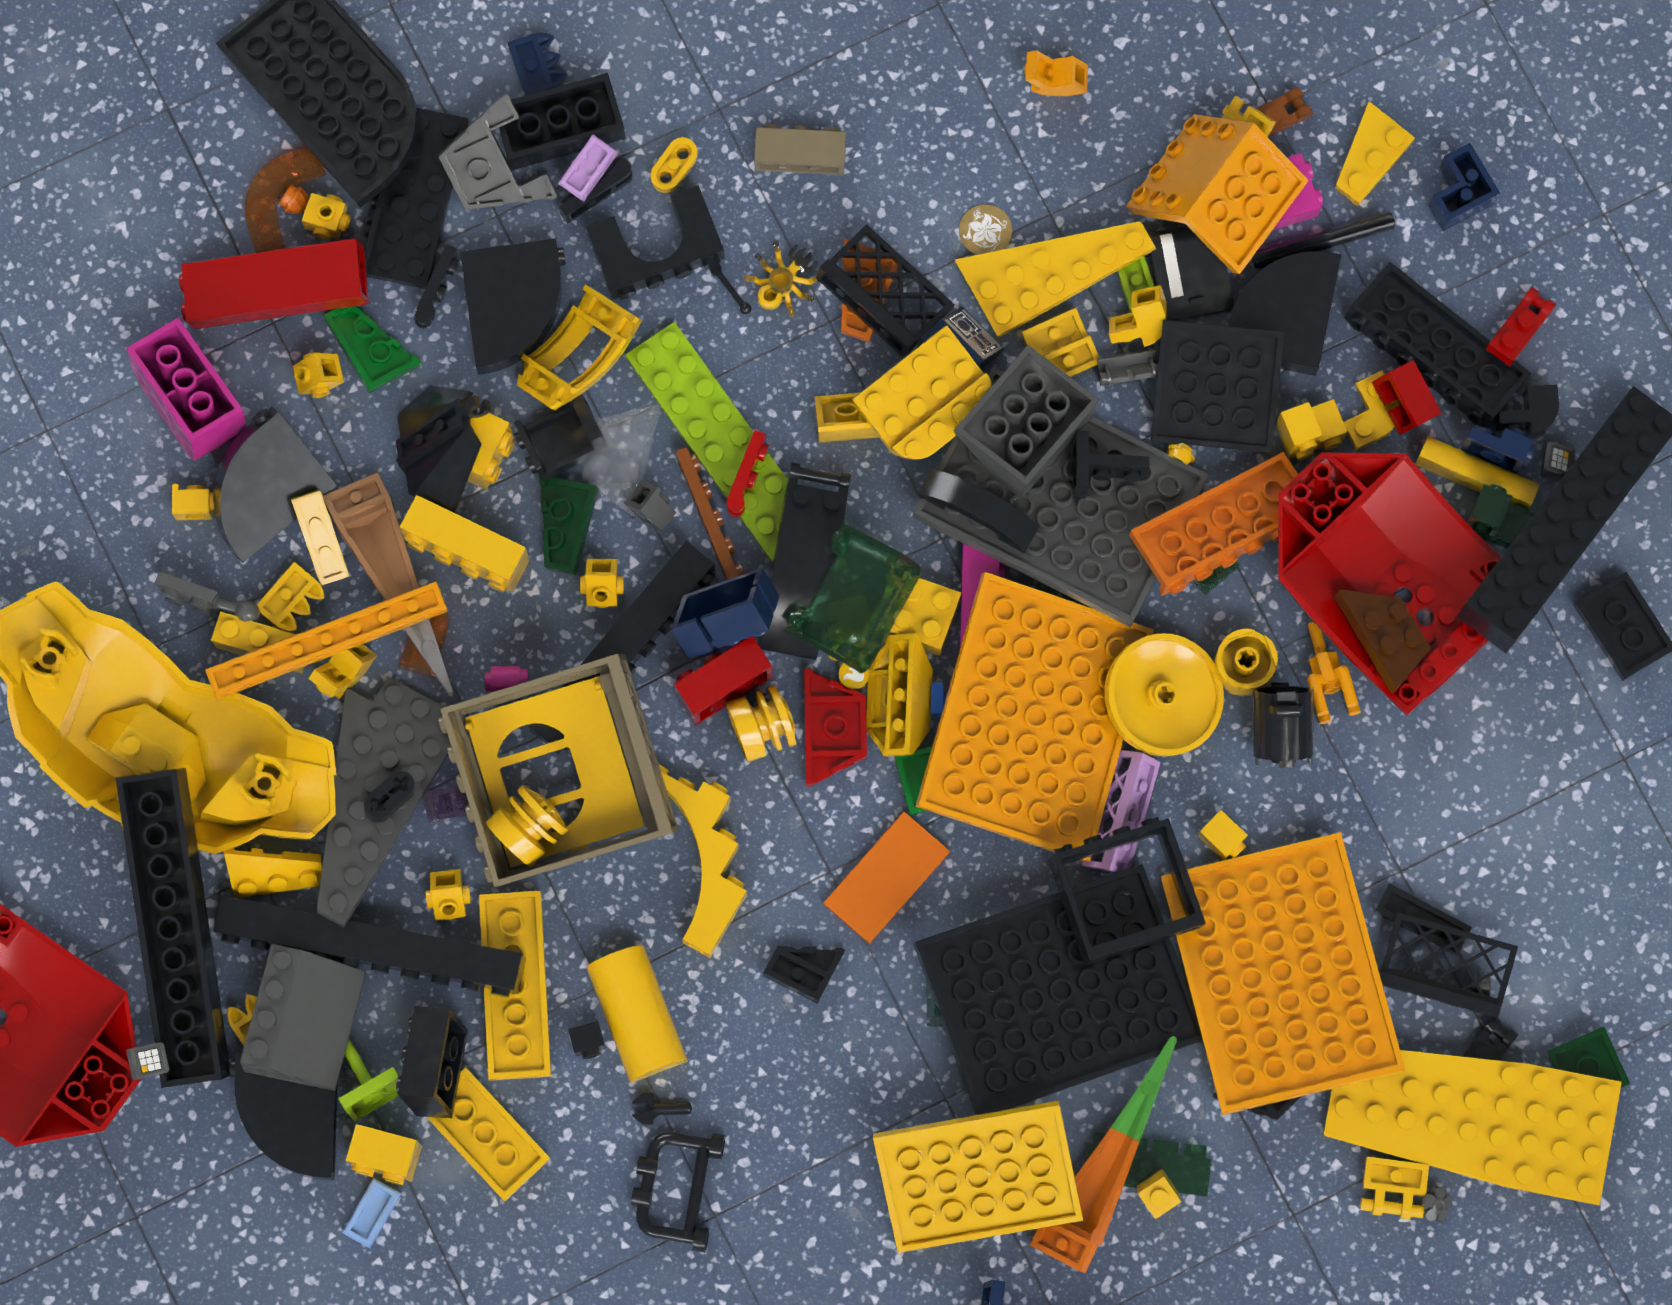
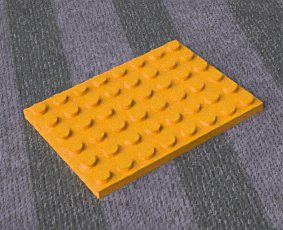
M987 572L982 573L915 807L1052 852L1067 844H1072L1073 848L1084 845L1083 840L1098 834L1124 740L1114 728L1107 713L1104 697L1106 677L1117 655L1130 643L1148 635H1153L1154 629L1134 622L1129 627L1093 608ZM1091 856L1079 861L1090 862Z
M1341 832L1187 869L1206 924L1200 929L1178 935L1176 939L1222 1116L1405 1071ZM1162 875L1161 882L1171 920L1174 921L1186 917L1172 875Z

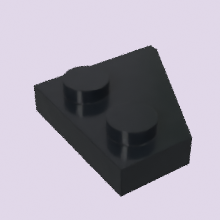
M777 946L763 972V977L818 1004L844 955L845 949L821 950L816 949V947L795 949L788 946Z

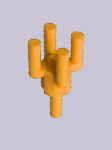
M1314 622L1308 623L1307 626L1316 655L1308 660L1311 674L1307 677L1309 688L1313 689V703L1319 724L1331 721L1324 694H1333L1341 689L1349 716L1361 713L1348 667L1341 665L1337 652L1327 651L1321 629Z

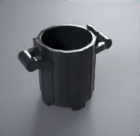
M1273 682L1268 687L1254 689L1253 756L1255 757V764L1260 765V759L1271 760L1272 763L1279 764V768H1294L1296 760L1307 759V762L1312 764V756L1314 755L1313 689L1289 686V682Z

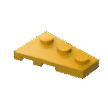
M1369 101L1335 189L1358 207L1410 147L1415 137Z

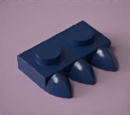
M535 33L507 42L525 96L555 88L567 76V73L561 70H548L561 57L556 52H542L553 42L554 36L551 34Z

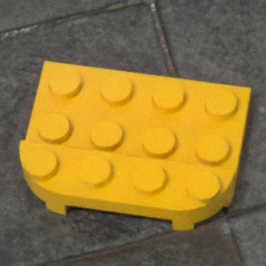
M946 325L856 395L851 401L891 453L904 459L917 460L934 454L956 436L954 429L992 387V383L988 374L982 372Z

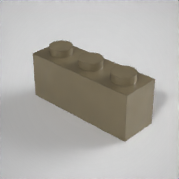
M766 124L763 128L756 127L755 171L844 175L846 132H842L835 127H826L822 131L810 130L807 126L781 129L778 125Z

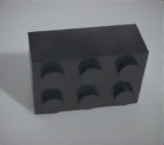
M415 1006L413 1017H410L408 1020V1044L402 1051L403 1070L402 1075L397 1079L396 1091L398 1096L416 1116L452 1118L468 1029L450 1008Z

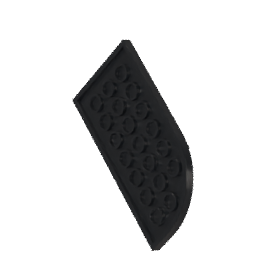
M270 0L216 42L218 49L360 208L386 188L402 171L413 151L418 132V112L412 91L397 67L336 0Z

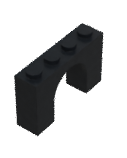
M699 185L670 195L671 205L681 227L683 237L678 249L664 260L651 262L634 256L626 247L614 216L586 226L588 238L612 299L618 297L620 300L628 299L634 296L637 290L646 287L648 289H655L663 285L667 279L676 277V279L685 278L693 273L692 270L702 266L705 269L712 268L718 265L721 259L725 258L724 248Z

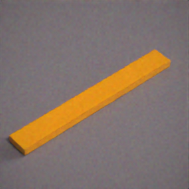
M435 581L205 669L216 700L448 612Z

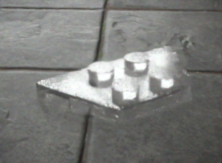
M657 404L595 419L609 449L585 460L582 480L587 484L597 486L599 492L606 499L616 504L630 518L634 519L636 515L624 502L640 481L645 478L661 406Z

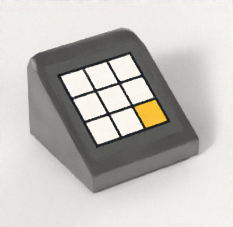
M1547 441L1544 446L1540 475L1563 478L1573 465L1575 449Z
M163 1042L126 1050L133 1080L169 1072Z

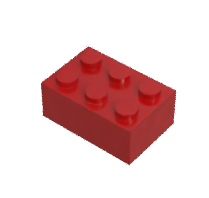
M753 636L743 639L733 646H728L730 649L721 655L718 652L710 655L702 662L704 666L696 671L689 669L676 678L678 681L674 684L676 697L695 726L726 707L725 702L745 696L773 678L772 665Z

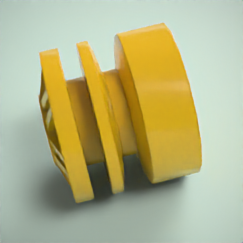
M775 684L767 687L770 697L768 702L765 701L761 690L756 691L757 706L751 707L745 696L725 702L733 729L747 763L766 756L765 742L768 740L772 742L778 752L781 751L782 746L779 736L784 735L789 747L797 745L795 724L786 700L778 692Z
M521 785L517 791L525 802L523 803L515 796H511L509 801L515 809L513 815L507 810L499 808L486 821V824L493 834L526 865L533 867L546 854L539 840L543 837L555 844L558 839L550 829L553 828L561 835H564L569 828L562 820L558 810L545 797L531 790L526 785Z

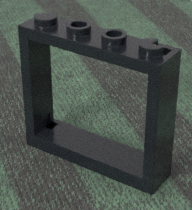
M1158 817L1149 818L1141 822L1142 827L1132 830L1130 826H1124L1112 831L1113 836L1102 839L1101 835L1092 836L1083 840L1084 845L1073 848L1072 844H1067L1055 849V854L1049 858L1048 862L1084 966L1200 929L1206 924L1169 818L1159 821ZM1158 835L1186 917L1091 947L1063 865Z

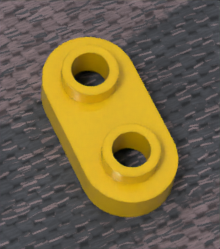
M684 137L673 140L651 170L650 177L651 183L657 191L670 193L676 190L694 166L698 158V152L692 140ZM682 151L688 153V157L685 159H680L677 155ZM668 175L671 177V180L668 183H664L660 180L661 177Z

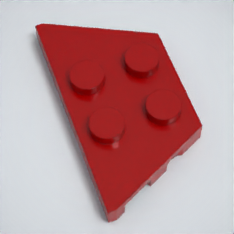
M804 669L806 787H811L867 758L866 695L853 689L850 690L832 679L829 680L822 677L811 669Z

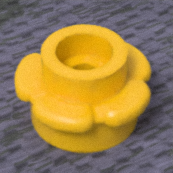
M1180 443L1168 446V456L1177 458L1186 465L1195 461V457L1191 455L1192 449L1188 445Z

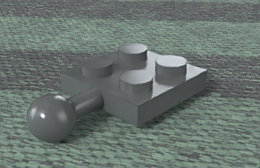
M159 572L155 584L161 591L160 594L166 597L165 601L171 604L182 606L183 603L195 606L194 611L206 616H211L212 612L220 614V611H225L237 616L244 622H256L259 618V608L252 601L236 603L221 598L216 590Z

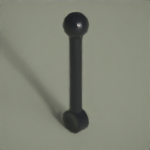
M718 264L710 268V273L720 279L739 304L740 312L744 315L749 314L752 310L751 305L745 303L723 275L721 265Z

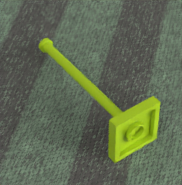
M349 1038L345 1057L361 1086L338 1099L344 1110L356 1122L399 1097L396 1091V1082L400 1075L392 1067L372 1079Z

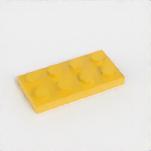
M466 1067L460 1073L453 1117H427L504 1202L550 1160V1157Z

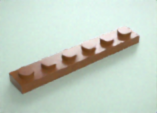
M687 447L675 451L676 459L725 580L743 575L744 571L741 564L735 565L730 555L735 553L730 537H723L720 526L724 525L718 508L712 510L708 499L713 498L707 481L701 482L697 472L702 469L696 454L690 455Z

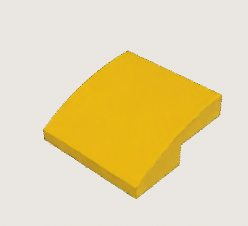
M1072 308L1020 332L1026 347L1028 345L1070 377L1098 365L1097 359L1100 357L1091 336L1086 332L1076 308Z

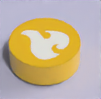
M854 659L848 660L841 665L839 681L844 687L858 691L863 689L868 683L869 670L865 663Z

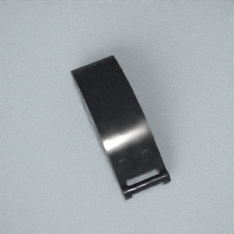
M791 462L770 581L780 597L776 610L773 613L774 616L769 631L758 637L757 643L762 650L813 660L817 659L835 576L851 474L842 472L841 475L803 468L800 467V464ZM798 479L837 486L838 492L798 485L797 482Z

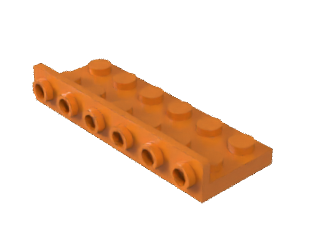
M1284 452L1130 531V538L1161 584L1158 591L1161 596L1170 592L1172 595H1175L1187 587V583L1195 579L1198 582L1209 577L1214 569L1220 566L1227 568L1233 565L1239 559V556L1245 553L1252 555L1263 548L1264 543L1270 540L1278 541V493L1298 475Z

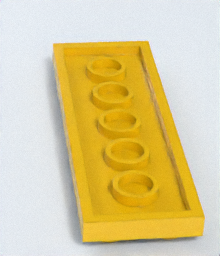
M541 891L479 895L481 946L522 953L526 957L519 994L510 993L509 998L491 994L492 989L484 988L488 1080L551 1077Z

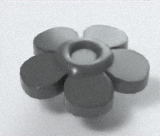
M1435 1187L1432 1194H1425L1423 1197V1205L1429 1207L1424 1211V1218L1427 1221L1436 1220L1443 1222L1448 1216L1445 1209L1451 1208L1452 1198L1445 1195V1189L1442 1187Z

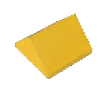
M859 393L815 396L819 443L879 438L851 401Z

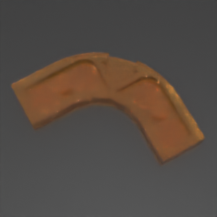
M307 147L286 153L270 161L258 172L248 189L245 201V218L255 253L273 251L285 247L277 220L276 208L280 197L290 184L295 186L302 182L326 176L323 165Z

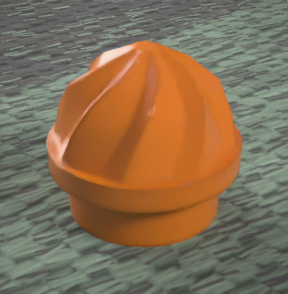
M292 184L288 186L278 203L284 207V212L299 214L305 211L309 196L302 189L303 187L298 186L297 188Z

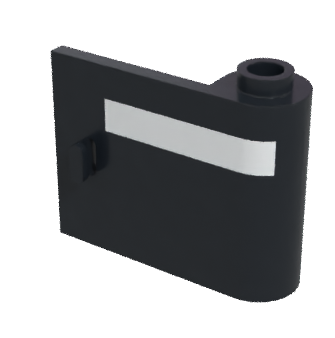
M1187 225L1148 233L1156 250L1145 255V258L1149 257L1150 262L1153 264L1156 285L1162 286L1167 302V320L1174 321L1233 309L1234 302L1227 266Z

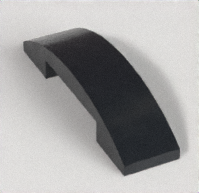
M932 469L917 496L943 510L948 506L998 533V540L1024 554L1039 530V526L1005 500L974 483L949 473Z

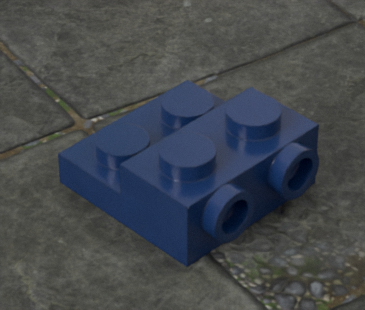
M1472 427L1460 450L1517 474L1520 468L1526 469L1537 446L1532 444L1533 440L1528 438L1524 431L1516 428H1511L1510 430L1505 428L1498 438L1495 437L1493 431L1487 428L1478 427L1477 429Z

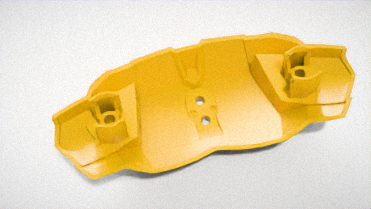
M53 582L25 594L27 597L0 610V677L7 684V706L15 738L40 763L39 767L84 808L93 806L122 825L116 778L139 774L86 741V739L103 714L148 704L198 737L206 777V784L191 804L198 850L217 854L238 847L259 835L308 840L314 837L336 815L334 776H337L334 749L331 741L312 733L292 728L273 707L245 695L234 693L216 700L211 685L189 680L161 650L124 620L89 610L75 595L58 582Z

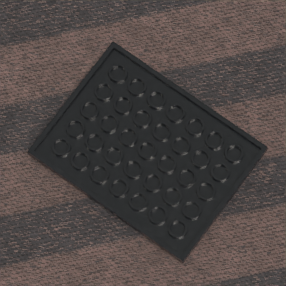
M1143 864L1071 888L1091 947L1165 924ZM1059 893L913 943L975 1115L1012 1109L1156 1058L1172 1036L1177 1038L1173 1051L1203 1041L1191 993L1171 939L1159 941L1084 966Z

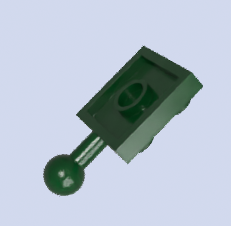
M1601 1027L1547 1051L1554 1069L1622 1082L1621 1088L1630 1084L1605 1027Z

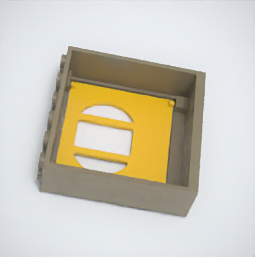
M615 654L440 708L442 715L438 716L439 725L443 734L448 733L451 745L447 746L448 755L452 764L457 763L460 775L456 776L457 784L461 793L466 792L469 802L468 805H465L466 814L470 823L475 822L478 832L477 835H474L475 843L479 853L484 852L487 864L483 865L487 881L489 883L493 882L494 888L679 831L625 654ZM600 673L598 677L465 717L464 720L463 715ZM533 723L545 724L559 730L564 735V738L503 758L498 757L504 740L511 732L521 726ZM568 747L574 760L581 788L548 798L547 800L553 806L583 798L584 803L580 813L568 825L569 830L564 835L557 831L553 832L558 839L555 844L543 837L539 841L546 851L542 858L568 850L571 853L536 863L533 867L526 866L510 871V868L525 863L515 856L504 844L502 845V842L486 824V821L499 808L507 810L512 815L515 812L509 801L501 768ZM647 826V830L588 847L590 843Z

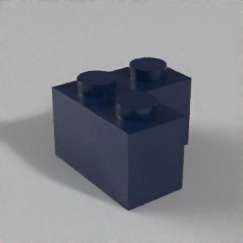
M1471 143L1444 156L1440 169L1450 187L1434 194L1429 203V208L1443 231L1494 205L1500 195L1499 190Z

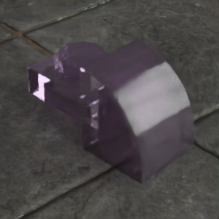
M458 786L422 792L428 823L467 817L465 805H468L469 802L466 792L461 793Z

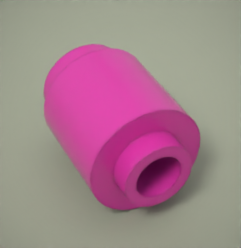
M491 666V672H485V691H491L492 693L528 682V669H521V666Z

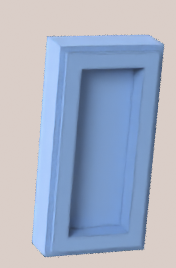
M373 1178L342 1233L371 1249L399 1200L401 1193Z

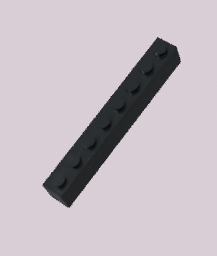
M686 541L580 665L615 654H625L631 675H633L637 669L635 666L636 662L642 656L647 658L657 645L654 641L661 633L666 635L671 630L683 595L697 591L700 587L706 588L715 578L713 573L715 571L714 563ZM600 673L563 684L562 687L598 677ZM539 723L528 725L530 732L545 744L564 738V735L559 730L549 725ZM562 749L557 750L555 752L559 754L562 751Z

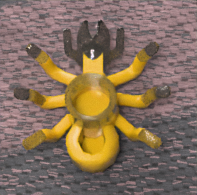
M776 240L773 242L779 268H771L765 259L757 253L755 258L760 262L762 268L770 273L769 278L759 279L756 276L744 275L743 280L754 282L756 285H764L759 289L757 296L758 304L761 308L765 310L777 309L784 297L789 316L794 317L795 313L791 304L790 292L793 291L800 299H807L810 302L814 301V297L808 293L801 292L793 282L805 285L819 282L816 276L805 279L796 276V273L811 272L818 265V262L814 261L810 267H807L811 262L812 253L809 252L807 256L803 257L806 248H803L793 256L798 247L794 245L788 254L789 267L786 268L781 257L779 242Z

